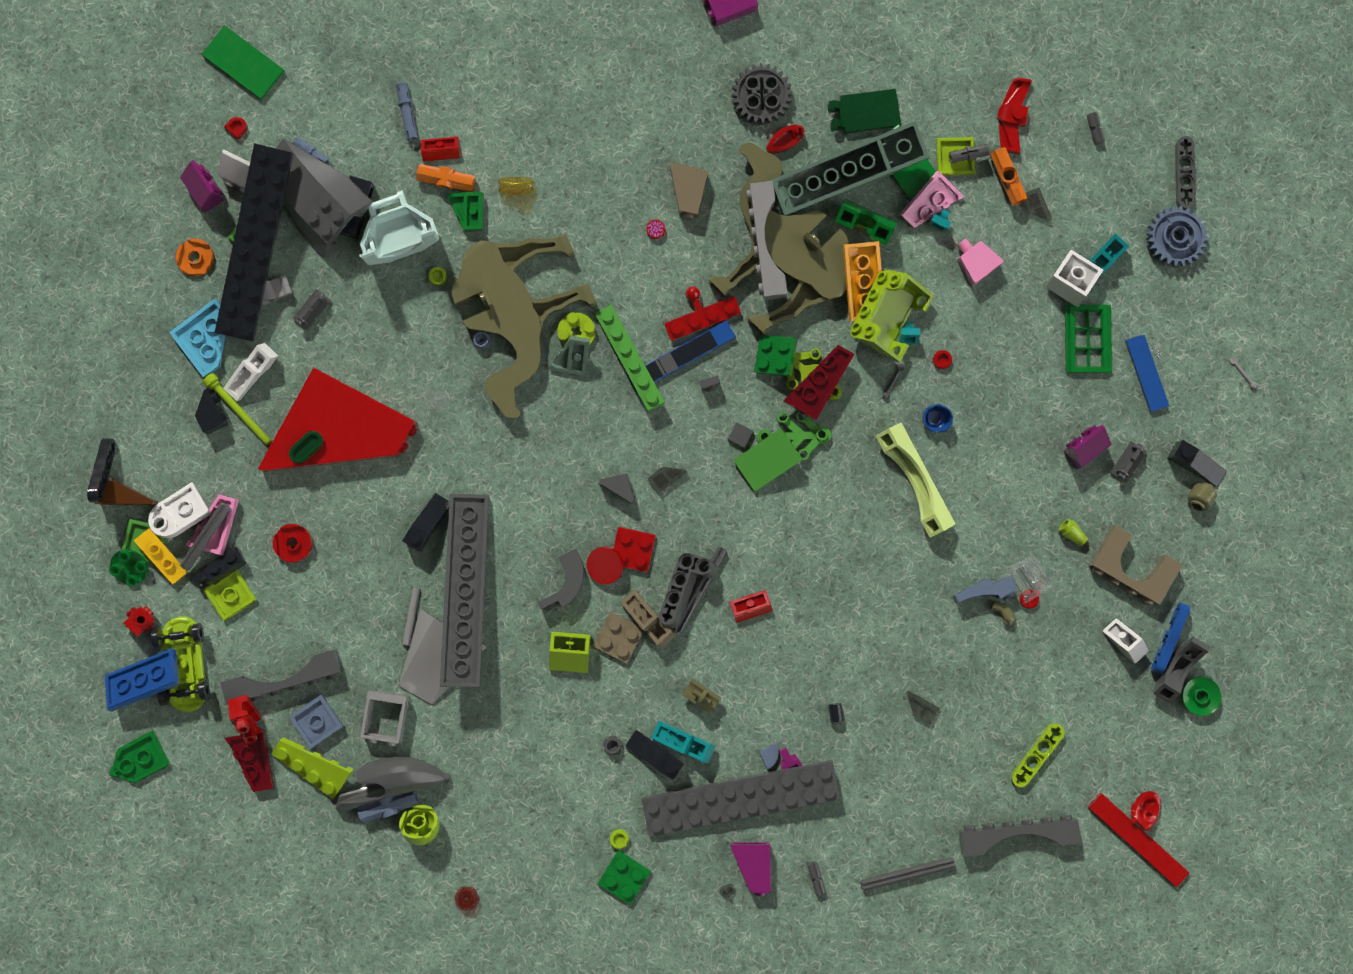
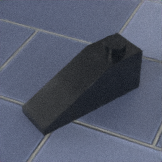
M1184 440L1177 441L1167 459L1218 487L1226 472L1223 467L1204 452Z
M435 493L402 541L417 551L422 552L449 509L450 501Z

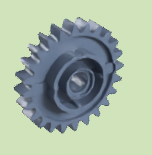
M1172 206L1170 210L1165 208L1162 213L1156 214L1157 218L1154 217L1151 220L1153 224L1147 227L1151 231L1146 233V236L1150 237V239L1146 243L1152 245L1148 250L1155 251L1152 256H1159L1158 262L1165 260V266L1171 262L1172 267L1177 266V264L1183 267L1185 263L1190 265L1192 260H1198V256L1204 253L1201 249L1207 248L1204 242L1209 240L1204 235L1209 231L1203 230L1206 223H1200L1202 217L1196 218V211L1190 214V208L1183 211L1182 206L1177 210ZM1174 233L1180 235V241L1175 239Z

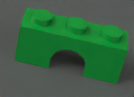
M845 199L835 222L847 228L858 227L867 231L870 234L869 238L879 241V243L887 246L897 225V222L848 199Z

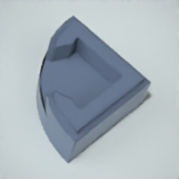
M777 743L759 751L767 769L771 768L776 763L779 755Z

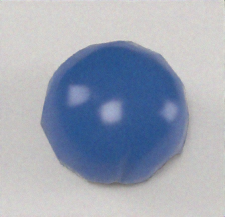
M933 404L924 410L922 421L925 428L929 431L940 433L946 432L952 426L954 417L951 410L946 406ZM939 416V421L937 423L931 422Z

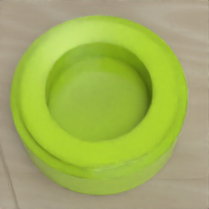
M433 267L428 273L429 281L435 286H441L447 281V272L442 267Z
M623 829L614 830L610 835V844L615 849L625 848L629 842L628 833Z

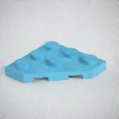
M216 298L169 332L203 378L221 367L225 335L214 333L221 304Z

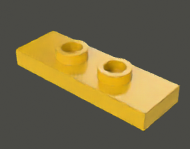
M150 528L134 540L172 585L188 572L180 566L177 558Z

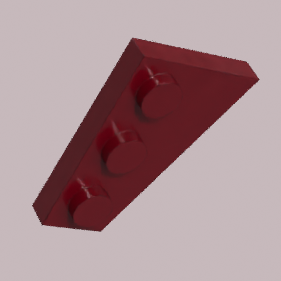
M265 730L257 734V741L248 744L245 743L241 735L226 737L225 740L230 745L235 759L238 760L252 791L257 792L274 788Z

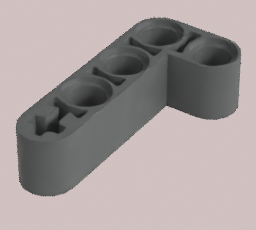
M691 553L680 555L659 613V620L662 624L670 628H676L681 624L697 576L706 579L715 577L718 571L715 563L707 558ZM692 559V564L687 567V562ZM709 565L708 571L704 572V567ZM686 578L685 583L680 585L681 580ZM679 596V601L674 604V599Z

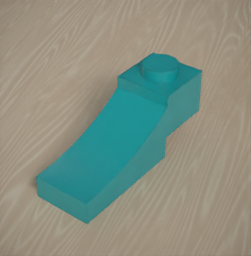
M1115 233L1089 261L1103 269L1102 275L1130 245Z
M659 720L651 737L655 741L704 763H709L716 745Z

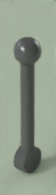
M898 364L897 371L889 387L882 394L883 399L889 398V393L900 372L905 368L903 364Z

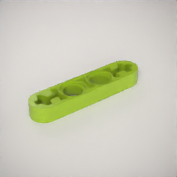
M1052 723L1046 727L1012 772L1011 781L1014 785L1025 787L1064 737L1065 731L1061 725ZM1058 727V733L1060 734L1059 736L1054 735L1051 738L1054 741L1053 744L1049 740L1044 739L1045 736L1050 738L1052 735L1051 729ZM1041 742L1048 744V750L1044 753H1041L1038 749ZM1030 757H1034L1037 761L1034 768H1029L1026 764ZM1023 766L1026 770L1030 771L1031 773L1030 775L1028 773H1025L1023 775V779H1025L1024 782L1019 781L1017 783L1016 775H1022L1024 770H1022L1021 768Z

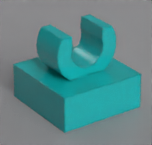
M943 209L939 216L934 214L929 225L946 233L952 223L947 220L950 212Z
M905 322L904 328L900 329L899 342L918 344L920 328H914L913 322Z

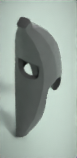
M411 757L377 759L364 764L356 771L357 782L362 784L342 792L337 800L336 810L341 815L351 809L392 796L448 783L450 776L449 773H443L436 766L420 759Z

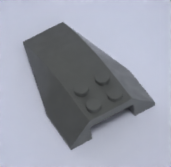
M283 139L276 149L294 153L283 205L302 236L327 259L338 246L334 240L354 215L362 216L373 202L348 176L338 172L330 165L323 163L288 140Z

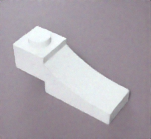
M265 343L257 345L247 360L241 362L223 389L236 401L241 400L266 370H269L278 355Z

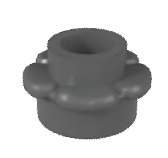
M610 736L609 739H605L603 743L605 752L609 755L619 754L622 748V741L616 736Z

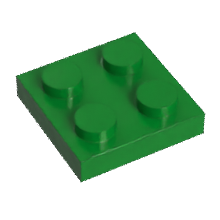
M760 335L754 372L792 377L798 339L794 337Z
M618 850L597 884L631 905L651 870Z

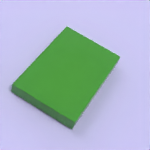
M780 428L735 458L734 462L755 492L803 459L785 432Z

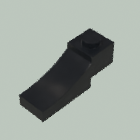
M637 729L625 745L671 780L675 779L684 765V762Z

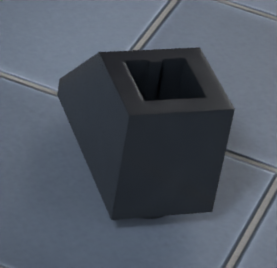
M208 388L203 391L195 414L202 432L207 435L229 425L227 422L229 416L225 409L216 406L217 403L221 402L218 394Z

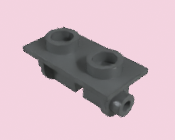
M316 289L293 319L308 330L331 300Z
M1130 441L1110 473L1127 483L1147 453L1144 450L1145 447L1140 443L1135 444Z

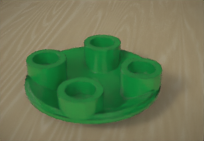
M129 549L116 552L111 558L109 573L112 576H115L119 581L126 583L130 587L144 581L149 570L145 558L138 552Z

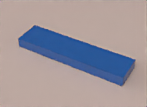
M1145 335L1126 340L1125 343L1149 412L1168 407L1169 403Z

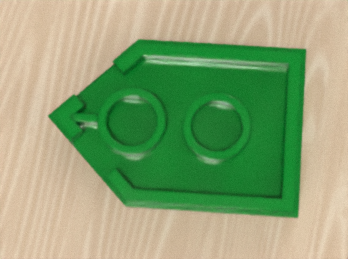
M152 730L118 748L109 776L137 783L169 766L170 761L156 733Z

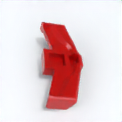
M1013 79L1003 103L998 109L997 119L1000 147H1005L1008 153L1018 155L1021 153L1018 126L1025 127L1029 107L1022 106V103L1033 81L1031 79Z

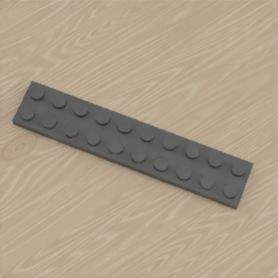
M450 494L440 687L480 688L489 495Z
M828 760L642 797L641 800L649 837L840 800L833 761Z

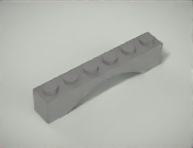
M773 181L750 183L749 190H746L747 202L751 201L752 207L749 209V219L753 220L754 227H751L752 239H756V246H753L754 257H758L759 265H756V274L761 278V283L758 284L759 295H763V300L786 298L785 274L778 269L771 259L765 242V222L775 203Z

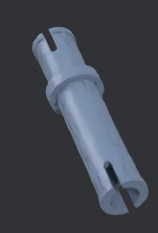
M401 82L395 85L398 94L397 103L402 114L406 140L411 141L418 139L412 111L413 102L410 99L408 84Z

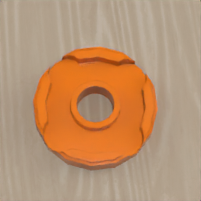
M189 239L178 247L175 260L183 273L189 276H201L211 269L214 263V253L207 242L201 239ZM195 252L199 253V260L197 262H191V254Z

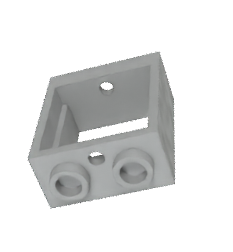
M375 690L368 691L360 738H366L365 742L377 743V740L385 741L384 745L396 746V743H401L410 696ZM375 700L402 704L396 736L369 732Z

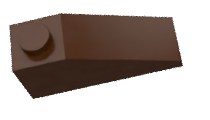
M108 477L102 502L94 504L157 505L158 501L121 482L114 481L113 477Z

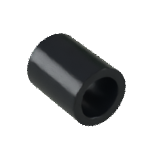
M842 703L828 705L831 723L844 721Z

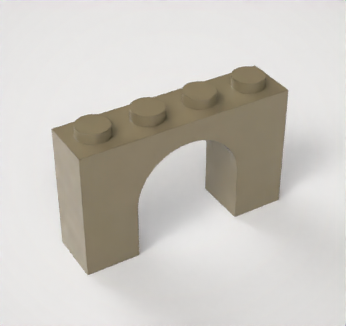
M1116 525L1111 526L1088 566L1093 568V573L1099 576L1104 574L1109 577L1108 581L1110 583L1126 587L1125 591L1133 596H1136V594L1143 598L1142 601L1147 605H1160L1183 565L1167 555H1161L1147 578L1141 581L1129 578L1122 570L1121 555L1132 534Z

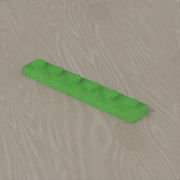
M609 305L597 311L595 315L647 411L650 412L665 404L663 397L613 306Z

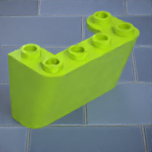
M883 270L877 275L851 327L850 334L892 361L901 363L909 345L896 342L900 329L903 328L912 309L926 312L934 295L908 273ZM926 297L924 304L919 305V301ZM897 348H901L899 354L896 355L894 351Z

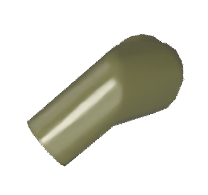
M997 601L992 602L990 609L1000 612L1004 617L1003 623L1006 626H1011L1015 621V615L1010 606Z

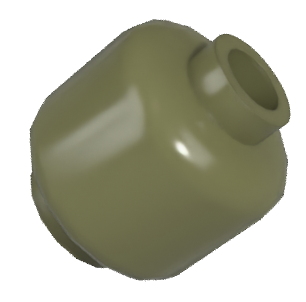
M1206 482L1197 483L1193 486L1187 499L1192 509L1202 512L1212 507L1217 493L1211 484Z

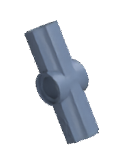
M416 791L407 792L357 808L358 816L363 824L381 817L386 818L397 814L401 810L418 805L419 801Z

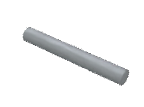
M413 587L402 645L410 646L420 595L419 588Z

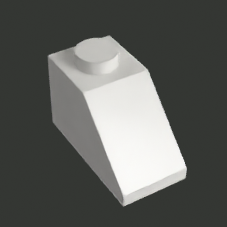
M1117 618L1102 631L1134 663L1138 662L1149 651L1144 640Z

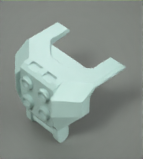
M403 190L398 191L396 195L373 202L368 208L371 217L360 242L363 254L359 256L367 265L390 263L411 254L422 252L439 240L434 221L431 217L409 205ZM399 201L402 205L379 214L376 212L379 208Z

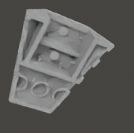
M420 609L399 686L433 705L449 688L440 687L443 622ZM482 644V652H483V651L486 649V647H487V646H485L484 644Z

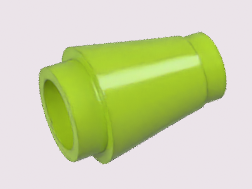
M1067 519L1059 527L1062 536L1079 546L1084 545L1088 540V537L1085 536L1074 520Z

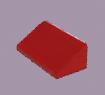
M459 136L421 140L423 162L460 158Z
M766 590L730 601L736 623L773 611Z

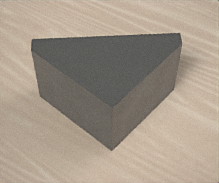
M627 473L604 478L599 481L600 485L627 502L633 503L634 500Z

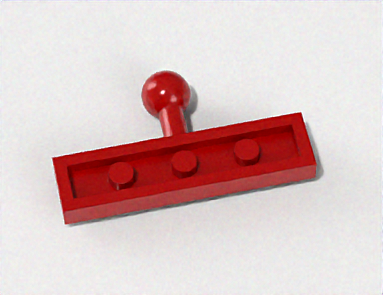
M695 286L687 288L685 296L689 301H692L695 311L666 322L664 326L670 341L737 316L741 314L735 296L702 308L699 300L700 290Z

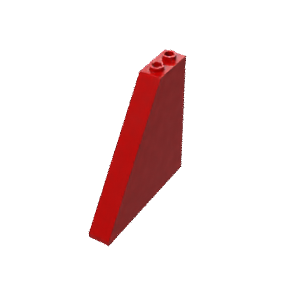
M313 367L258 469L269 472L397 457L401 453L404 454L409 446L407 443L409 437H413L417 432V422ZM307 432H319L324 438L323 446L305 463L297 464L293 462L289 457L290 448Z

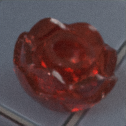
M463 886L456 892L454 900L460 910L471 911L477 906L479 896L473 887Z

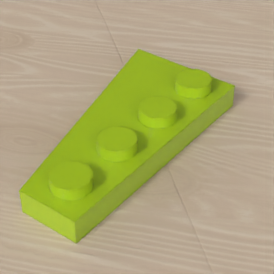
M284 737L279 740L271 753L333 800L354 770L350 767L340 766L339 762L333 759L329 761L321 757L322 754L309 752L304 746Z

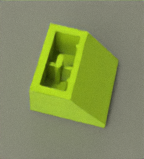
M552 631L549 650V670L588 673L591 634Z

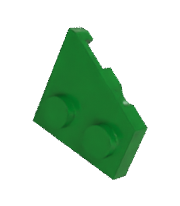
M447 193V197L454 208L453 210L460 220L462 229L465 232L484 231V193Z

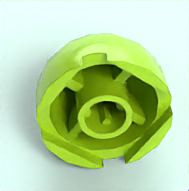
M416 805L409 812L406 810L400 818L399 827L403 837L409 843L420 846L426 845L435 839L439 832L440 822L437 813L434 812L432 807Z

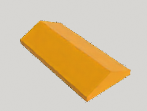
M879 241L843 245L850 322L855 321L877 275L882 271Z

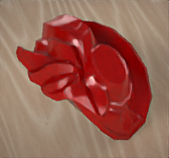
M1147 791L1136 799L1131 805L1130 815L1132 816V824L1137 822L1141 829L1150 831V828L1156 824L1161 808V798L1158 793Z

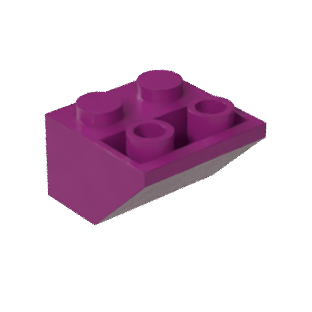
M192 160L182 173L180 179L199 208L206 213L224 201L221 196L224 193L218 184H215L212 180L213 176L209 170L205 169L202 163L198 165Z
M1103 424L1097 427L1096 425L1088 427L1081 433L1082 437L1074 438L1066 444L1067 449L1063 452L1076 469L1084 467L1112 445Z

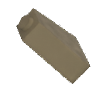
M671 162L670 171L679 214L687 220L698 219L708 171Z

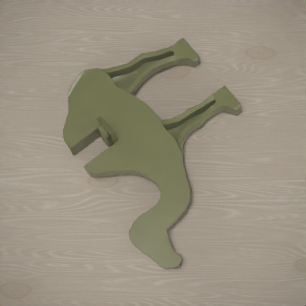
M753 143L744 144L739 149L740 153L747 158L754 172L743 186L739 198L742 214L750 230L751 252L744 260L739 262L736 269L727 277L713 275L709 279V284L723 297L743 279L750 276L756 270V265H759L758 257H754L753 246H756V239H752L751 227H754L753 220L749 219V209L752 207L751 201L747 202L746 190H749L750 183L771 181L776 177L784 175L782 162L773 154L764 151ZM770 210L764 228L767 250L778 269L786 276L797 281L798 286L788 301L780 308L765 315L751 314L748 317V322L761 335H765L769 328L795 319L806 308L843 296L847 290L843 245L849 244L846 234L840 229L821 248L820 240L814 234H811L826 219L827 215L825 213L813 211L805 214L785 216Z
M566 234L551 239L528 238L516 244L478 241L466 251L462 260L460 274L452 288V297L457 307L478 297H481L486 309L490 307V309L463 320V323L469 330L501 335L516 350V362L509 368L492 374L486 379L485 384L486 393L507 418H518L520 416V410L516 407L515 387L529 380L539 369L541 361L540 336L548 316L581 301L592 308L597 306L588 283L566 293L555 294L544 299H532L524 283L514 272L524 262L537 255L560 253L569 258L574 257V251Z

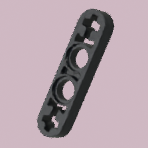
M103 438L101 440L87 490V498L90 503L102 502L115 455L114 439Z

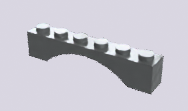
M336 649L314 655L300 672L279 682H260L242 676L220 682L225 703L228 705V700L246 694L253 702L264 699L263 695L267 693L274 696L281 694L282 689L288 687L290 691L301 688L300 684L308 682V685L319 683V678L333 679L339 677L338 673L343 672Z
M1061 815L1060 819L1052 820V817L1040 818L1041 821L1033 822V819L1021 820L1020 824H1014L1013 821L1002 822V826H994V823L983 824V828H975L974 825L964 826L963 830H958L961 854L964 857L983 855L999 841L1020 834L1044 836L1061 846L1081 844L1079 823L1077 819L1072 818V815Z

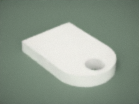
M191 482L158 503L151 510L148 522L150 529L159 537L173 538L212 513L194 483ZM164 520V525L161 528H156L157 523Z

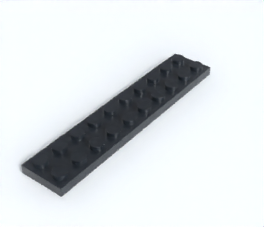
M254 143L214 333L252 342L255 339L294 155L292 152Z

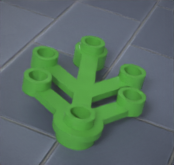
M781 411L777 415V421L783 423L792 431L785 432L789 440H793L791 443L795 449L803 440L812 439L805 449H801L798 452L799 455L802 451L807 453V457L802 458V461L809 458L811 451L818 444L823 445L829 442L831 431L828 427L823 425L817 426L806 415L804 420H800L798 415L801 412L799 411L796 414V420L800 423L803 422L811 430L810 432H804L789 419L785 411ZM784 414L786 420H780L779 415ZM768 430L759 431L757 434L758 443L762 441V434L770 436L773 433H770ZM820 431L825 433L824 438L818 436Z

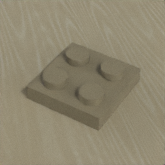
M610 612L593 647L627 664L644 630Z

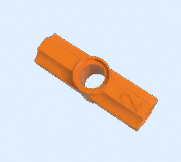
M999 148L990 153V157L1000 177V182L1004 186L1011 205H1018L1026 201L1028 198L1006 148ZM1006 173H1011L1014 178L1006 180L1003 176Z
M419 164L416 173L417 181L433 184L438 188L446 187L449 188L448 190L456 189L465 192H473L475 176L456 172V170L449 167L441 166L437 168Z

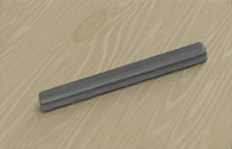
M718 547L710 561L715 563L717 568L720 566L727 550ZM700 578L690 596L681 624L673 628L675 631L683 632L712 578Z
M952 857L863 879L860 881L863 891L953 869L955 868V861Z

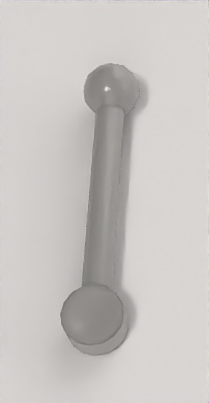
M1231 357L1229 359V362L1231 364H1234V366L1238 369L1242 376L1247 380V382L1250 384V388L1253 390L1256 389L1257 383L1252 382V380L1248 377L1244 370L1239 366V364L1237 363V358Z

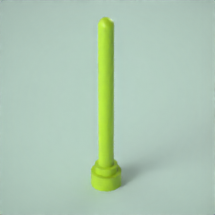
M214 373L206 376L202 384L206 388L214 390L265 445H270L272 443L271 439L219 385V378Z

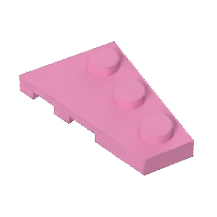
M936 171L899 215L910 226L915 228L933 217L940 210L949 207L953 202L964 198V196L940 172Z
M218 494L209 508L212 514L206 517L201 525L197 526L194 536L191 540H188L186 546L192 547L222 502L227 504L230 510L204 548V551L223 555L239 500Z

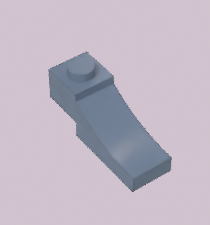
M1006 576L995 583H992L990 578H986L953 595L956 603L980 595H995L997 599L1003 598V600L1014 596L1013 592L1017 588L1011 576Z

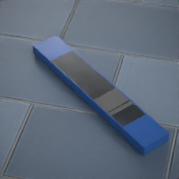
M726 320L650 362L645 367L655 383L731 341L736 336Z

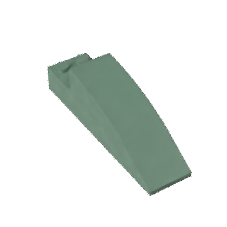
M913 121L776 177L771 181H773L775 192L786 216L892 176L895 172L928 160L930 157L917 122Z

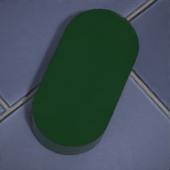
M317 431L307 432L290 448V459L297 464L305 463L323 446V436Z

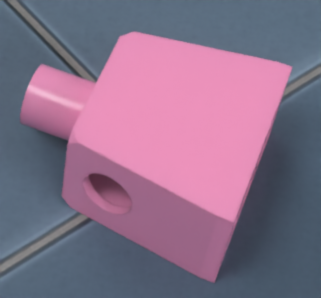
M964 239L957 245L963 252V255L957 261L972 287L1004 262L982 241L972 246L967 239Z

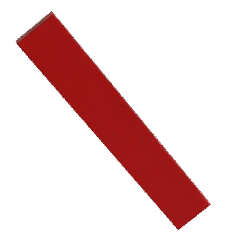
M1099 793L1088 806L1092 812L1174 886L1178 887L1190 873L1138 825L1132 824L1131 819L1102 793Z

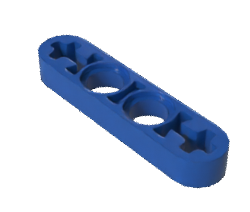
M1182 602L1177 604L1169 623L1171 626L1163 637V645L1161 649H1158L1151 666V671L1160 675L1164 673L1189 615V605Z

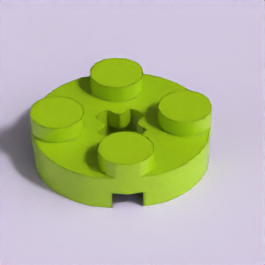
M571 312L562 318L557 331L558 338L563 346L573 336L572 328L576 329L577 327H580L581 335H576V337L590 339L589 346L592 344L595 338V326L587 315Z

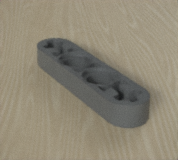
M1182 136L1175 144L1176 204L1178 207L1182 206L1183 210L1192 207L1195 203L1194 141L1189 136ZM1185 141V143L1189 146L1185 150V155H1180L1184 153V146H1181L1180 144H1182ZM1182 159L1187 160L1189 168H1182L1180 161ZM1181 178H1187L1189 180V187H1183L1181 185ZM1190 190V192L1186 193V199L1190 200V202L1185 205V202L1181 201L1185 197V192L1181 193V191Z

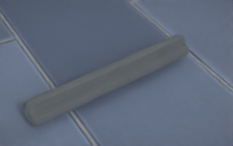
M222 502L219 504L180 563L183 569L190 570L229 512L230 507Z

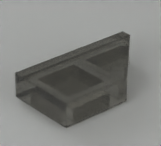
M1040 188L1026 192L1028 199L1023 203L1027 212L1048 222L1051 221L1052 217Z
M908 690L907 696L912 714L931 725L940 708Z

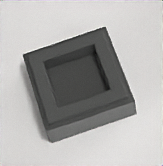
M736 422L728 440L745 448L753 431Z

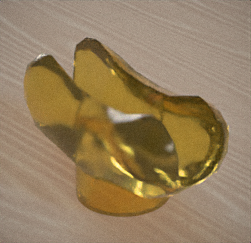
M503 177L498 181L500 184L499 193L502 195H531L535 191L533 188L534 180L530 177Z

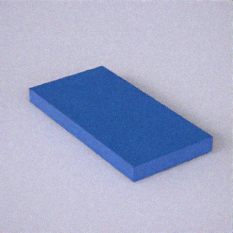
M171 648L106 674L107 710L110 712L178 686L179 676L176 650Z

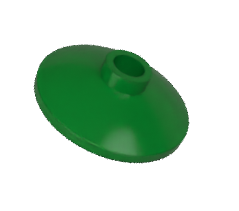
M1206 677L1191 679L1185 685L1182 692L1185 707L1195 715H1210L1218 709L1221 703L1222 696L1219 686L1213 680ZM1199 692L1203 694V698L1201 700L1197 698V694Z

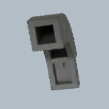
M577 549L558 557L565 570V582L557 593L538 602L541 610L546 608L549 611L555 608L558 601L563 608L578 595L583 584L584 567Z
M1194 636L1186 643L1182 642L1171 655L1164 673L1158 677L1153 694L1170 704L1181 694L1183 683L1189 671L1209 652L1210 646Z

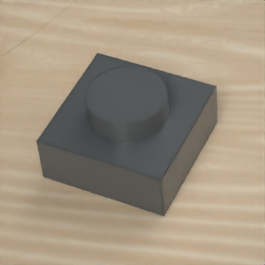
M718 375L700 381L702 391L711 392L718 389L717 386L720 385Z

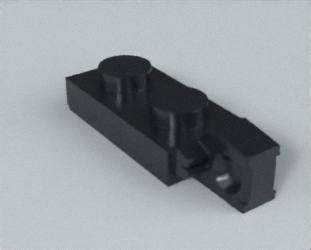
M236 546L204 567L201 573L194 576L192 580L200 589L207 584L213 583L215 585L244 566L246 561L240 549Z

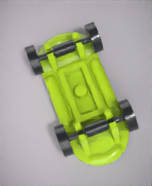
M187 616L171 619L162 631L160 628L153 629L151 641L155 649L162 648V652L173 648L177 654L179 685L157 693L160 706H166L170 702L177 710L192 712L199 709L205 700H209L210 687L208 681L205 680L201 643L204 640L203 627L201 623H196Z

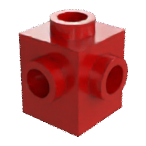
M141 606L138 608L133 607L126 613L128 618L123 624L135 636H139L143 631L147 633L154 626L152 623L155 620L152 617L154 613L147 606L144 608ZM139 616L143 618V622L140 624L137 622Z

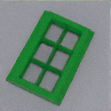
M1073 304L1065 305L1066 373H1112L1111 305L1080 304L1079 307ZM1075 312H1086V327H1076ZM1090 312H1100V327H1090ZM1076 331H1086V347H1076ZM1090 331H1100L1101 347H1090ZM1076 351L1087 352V366H1076ZM1090 351H1101V366H1090Z

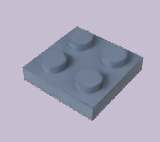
M323 694L289 716L310 749L344 727Z

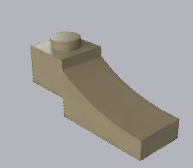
M633 590L621 602L657 646L664 648L677 636L670 627L660 622L659 615L638 591Z

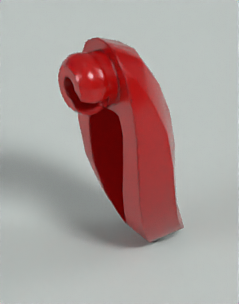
M795 124L780 129L768 141L766 151L775 154L792 149L802 140L805 131L804 127Z

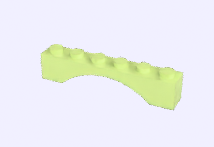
M902 423L876 435L884 453L900 466L911 482L919 503L921 522L929 537L931 538L955 525L950 512Z

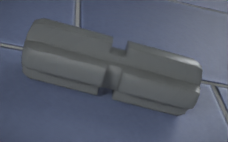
M1098 113L1088 114L1087 120L1090 129H1092L1091 135L1094 144L1104 143L1105 138L1102 128H1100L1101 124Z
M816 861L810 862L807 866L810 877L813 879L812 884L816 896L824 895L826 891L823 880L820 878L821 873L818 863Z

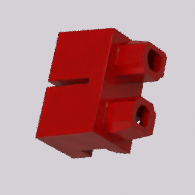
M247 694L228 700L229 718L236 731L241 734L246 744L257 741V734L262 732L256 724V721L261 720L258 709L253 705Z

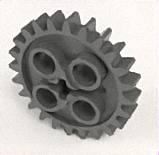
M760 63L759 68L752 64L751 71L746 67L745 74L740 72V79L735 78L737 85H732V90L735 92L731 93V97L736 99L733 100L732 104L738 105L735 111H742L740 117L742 118L746 115L747 122L754 119V125H756L757 121L760 120L761 125H764L765 120H767L771 124L772 118L778 121V114L784 116V110H789L788 104L792 101L790 96L793 91L789 90L791 84H786L788 77L782 78L783 71L777 73L776 66L771 70L770 64L766 68H763L762 63ZM760 78L763 79V94H765L763 100L764 110H761ZM753 82L757 87L749 88L747 84ZM773 82L776 86L769 88L766 83ZM773 100L776 102V105L769 106L767 101ZM755 101L758 105L751 107L748 102Z

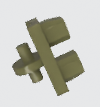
M693 678L682 693L684 697L709 714L713 712L721 700V697Z

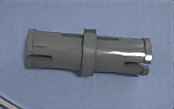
M988 145L966 146L965 149L949 152L950 163L953 164L965 160L969 162L973 161V158L988 156Z

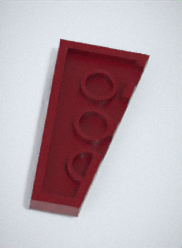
M837 345L783 402L816 421L852 360L854 353Z

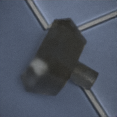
M731 883L720 888V894L723 898H727L736 892L734 885Z

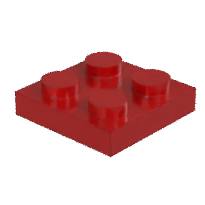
M618 527L613 549L619 551L623 557L625 568L648 572L656 535Z

